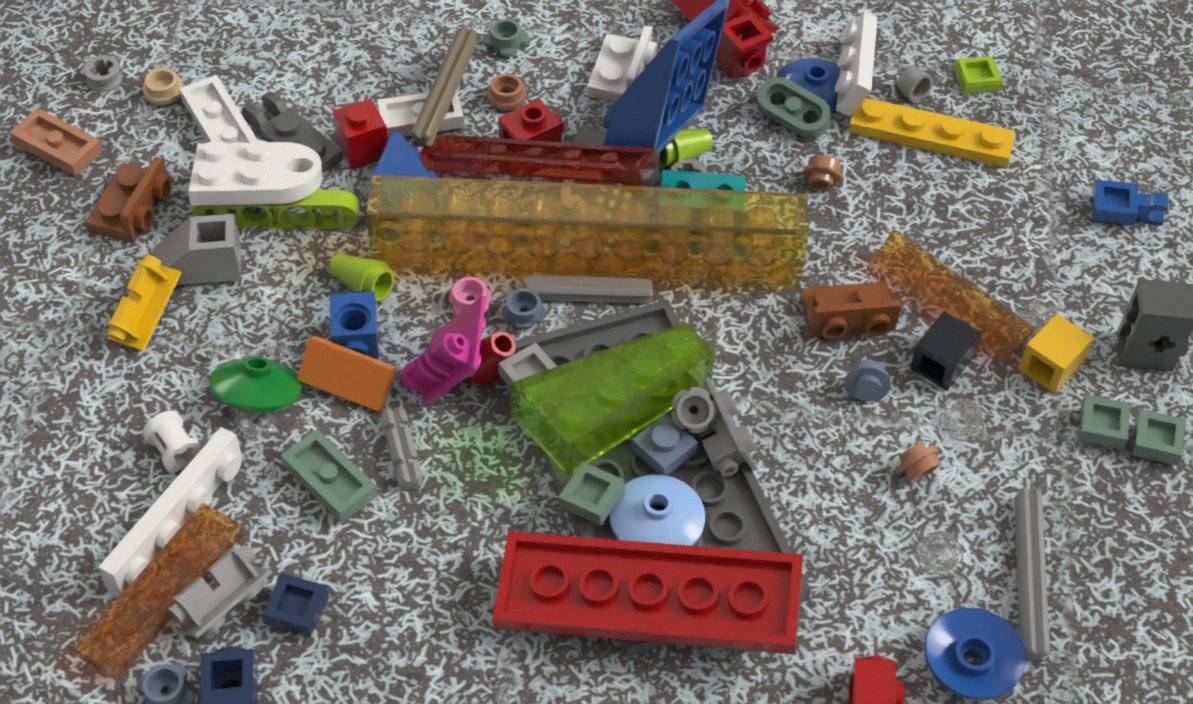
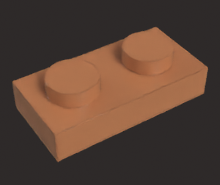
M39 108L35 109L9 132L14 145L75 177L103 152L99 139Z

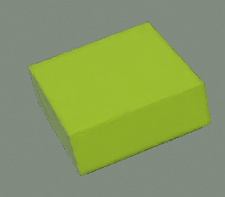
M992 56L955 59L953 69L963 94L1002 90L1003 81Z

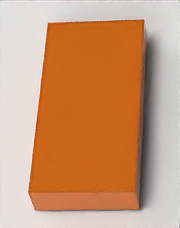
M312 336L308 340L296 380L380 412L386 404L397 367L320 337Z

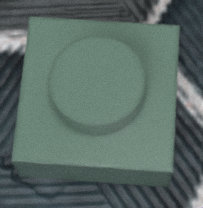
M1085 394L1081 403L1077 441L1124 450L1128 441L1131 404Z
M1140 409L1135 419L1131 455L1177 466L1183 456L1186 419Z
M582 461L558 496L559 506L566 511L602 526L625 491L624 479Z

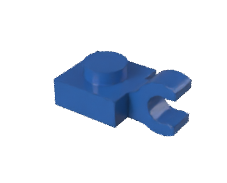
M1096 179L1093 188L1092 221L1134 226L1138 217L1143 223L1163 225V211L1168 210L1167 195L1161 193L1142 194L1138 193V184Z

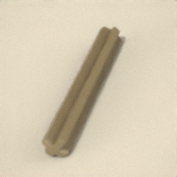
M459 28L454 36L411 131V142L416 147L422 146L427 149L433 145L477 45V33L473 29Z

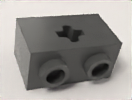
M1147 279L1138 280L1117 330L1120 366L1164 371L1174 370L1180 356L1184 357L1187 354L1189 336L1193 330V284Z

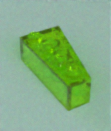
M684 322L511 382V413L567 476H570L577 470L582 461L587 464L672 410L674 408L672 406L673 398L681 390L689 391L692 387L703 389L707 387L708 384L705 379L710 377L712 380L715 350Z

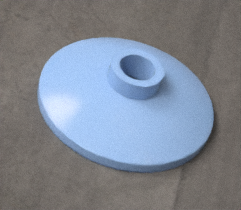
M645 475L625 484V491L609 514V522L617 540L694 546L704 529L705 510L698 494L683 481L666 475ZM651 506H662L665 509L657 511L652 509Z

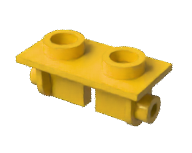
M145 254L143 260H137L135 264L137 268L127 286V289L130 290L128 297L122 296L112 319L108 320L106 324L110 327L107 332V339L145 351L182 272L161 265V260Z

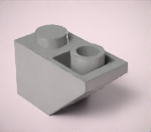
M234 214L189 217L153 248V256L162 261L161 265L182 272L176 285L241 280V245Z

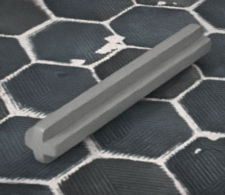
M1024 487L1017 491V495L1014 498L1019 632L1025 648L1026 660L1041 662L1046 660L1050 652L1042 494L1038 489Z

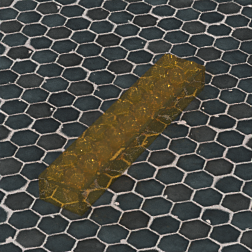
M372 175L366 211L371 259L386 262L389 269L394 273L410 270L426 271L433 275L445 272L469 273L477 277L487 274L512 275L516 278H526L528 275L649 278L652 280V284L660 281L683 282L690 286L710 283L727 284L734 288L757 285L770 286L773 289L782 290L788 287L800 286L809 237L807 194Z

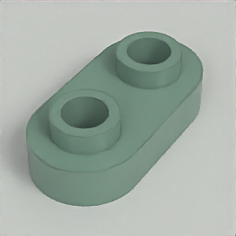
M784 77L770 78L760 86L757 95L761 112L766 117L795 134L808 139L820 137L829 129L831 124L830 107L824 99ZM776 100H784V101H785V102H784L783 104H781V105H774V104H772V103H773L774 101H776ZM809 118L817 119L815 123H805Z

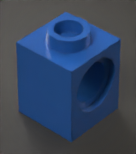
M375 291L330 294L331 342L374 359H379Z

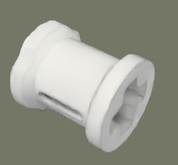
M162 412L150 419L143 429V437L147 443L156 446L161 453L163 466L167 472L176 473L185 468L201 450V445L197 439L190 438L183 429V419L178 412Z

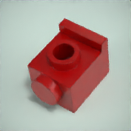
M752 12L724 23L715 61L731 79L747 77L758 68L764 66L767 44L773 42V35ZM742 34V41L737 37V35Z
M878 655L865 658L855 657L849 676L848 704H904V682L896 681L895 661Z

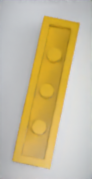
M865 98L853 112L848 131L853 134L1007 168L1015 134V131L869 98Z

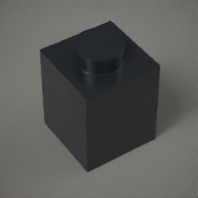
M943 311L916 344L910 370L948 391L975 357L982 332L973 328L966 321L957 319Z

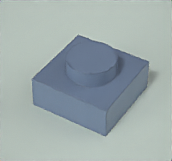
M667 414L661 416L636 435L631 442V450L657 474L666 476L696 454L698 442L684 429L678 428Z

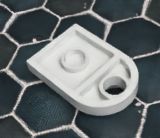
M255 140L249 143H225L223 141L198 143L188 190L190 206L284 204L304 199L313 194L322 183L321 159L311 148L291 142Z

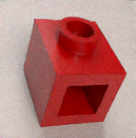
M372 99L333 110L336 142L340 150H342V154L351 170L378 162L388 142L387 126Z
M540 99L498 118L499 145L520 169L562 150L563 122L560 116L555 111H550Z

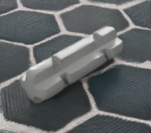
M401 407L386 409L381 415L382 424L387 436V444L396 472L398 487L402 491L420 488L423 485V475L417 460L418 456L411 429L408 426L409 422L406 411Z

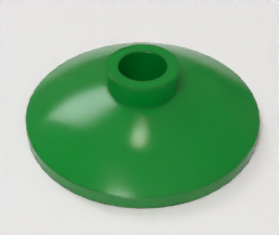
M260 356L235 359L221 364L212 372L209 384L212 394L219 401L230 407L251 412H268L285 408L293 404L300 397L302 391V382L296 380L298 374L292 368Z

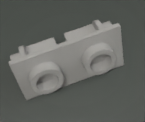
M707 377L705 380L710 389L708 392L710 393V399L716 402L717 415L714 421H710L708 429L698 433V435L702 438L715 430L717 432L715 435L702 441L714 471L720 472L724 477L731 476L738 471V465L745 461L753 471L757 470L750 455L751 452L757 450L756 445L745 425L743 424L737 428L732 416L738 414L739 410L727 388L719 392L710 377ZM691 406L689 412L695 415L698 412L697 406Z
M242 545L239 549L232 547L207 569V572L217 585L211 589L203 577L196 578L178 595L172 598L173 605L167 611L178 624L186 621L177 629L181 634L195 638L208 636L223 625L226 620L224 615L236 604H243L254 598L263 588L261 583L273 572L268 568L252 566L251 563L256 560V557L246 545Z

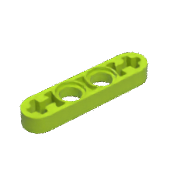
M316 190L304 199L284 204L194 205L192 217L234 214L237 228H252V225H261L260 228L294 229V225H303V229H351L358 222L360 202L353 193L345 190ZM258 207L265 212L257 214L247 211L245 208ZM300 207L306 209L307 212L298 214L289 211L288 208Z

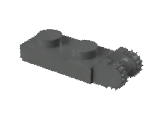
M272 91L265 93L261 99L267 111L275 116L270 121L252 103L242 107L241 112L245 120L260 133V137L264 141L297 143L314 150L321 159L322 173L343 160L342 150L292 108L288 109L284 101Z

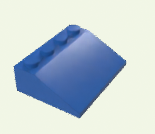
M717 0L675 34L616 103L609 106L603 121V128L607 129L604 145L652 160L681 130L702 112L730 0Z

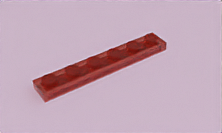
M437 134L433 145L427 149L423 148L419 152L426 169H436L443 173L462 171L474 172V174L480 176L500 174L509 175L512 178L539 177L546 178L549 181L577 180L583 181L586 184H597L600 182L621 184L624 187L642 186L660 164L658 150L653 148Z

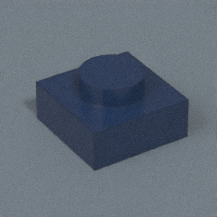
M281 573L262 613L264 624L311 637L329 597L327 586Z

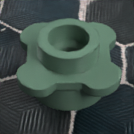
M499 19L495 21L490 27V34L483 36L484 46L495 48L504 57L513 56L519 46L526 45L529 42L528 33L521 31L520 24L512 19Z

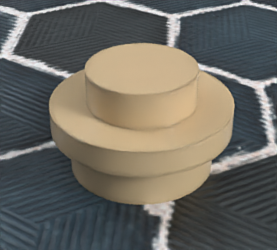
M158 68L149 72L145 77L143 94L146 100L152 104L167 105L181 97L179 88L184 86L181 78L173 70Z

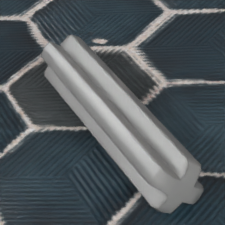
M528 275L525 280V288L537 292L542 301L649 304L653 295V284L649 278Z

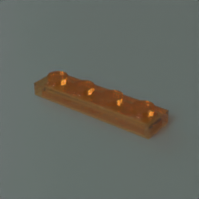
M892 230L869 264L938 315L945 311L981 331L982 335L979 344L1005 363H1010L1016 357L1036 328L897 230Z
M202 503L74 647L78 658L117 682L172 618L167 611L173 605L172 598L178 595L196 578L203 577L205 580L209 575L207 569L226 554L244 535L241 524Z

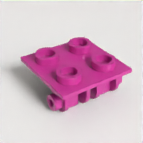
M482 295L431 335L430 348L423 352L418 359H415L403 368L401 382L406 388L414 389L423 394L422 407H427L439 397H444L451 388L466 377L473 376L478 370L481 363V354L479 353L481 335L486 325V318L484 317L485 296Z

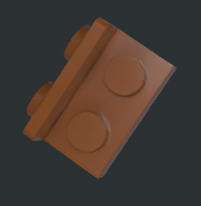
M154 157L148 169L121 163L85 221L87 232L135 243L141 231H146L151 226L154 209L158 202L165 200L170 193L172 181L171 177L168 176L164 159Z
M886 282L802 288L800 294L810 338L824 337L834 340L845 335L867 333L870 336H880L888 331H895L901 310L899 300H891Z

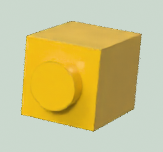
M1056 314L1027 343L1018 369L1055 394L1085 362L1094 337L1084 332L1079 326Z

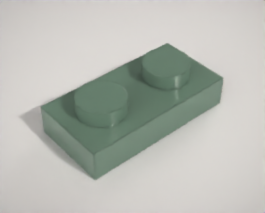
M318 429L280 455L282 465L341 524L378 497L377 486Z

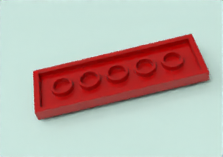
M508 531L492 621L495 629L795 655L803 554Z

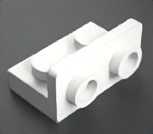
M645 25L640 40L606 34L587 86V96L615 102L622 96L657 54L658 43L652 42L653 27Z

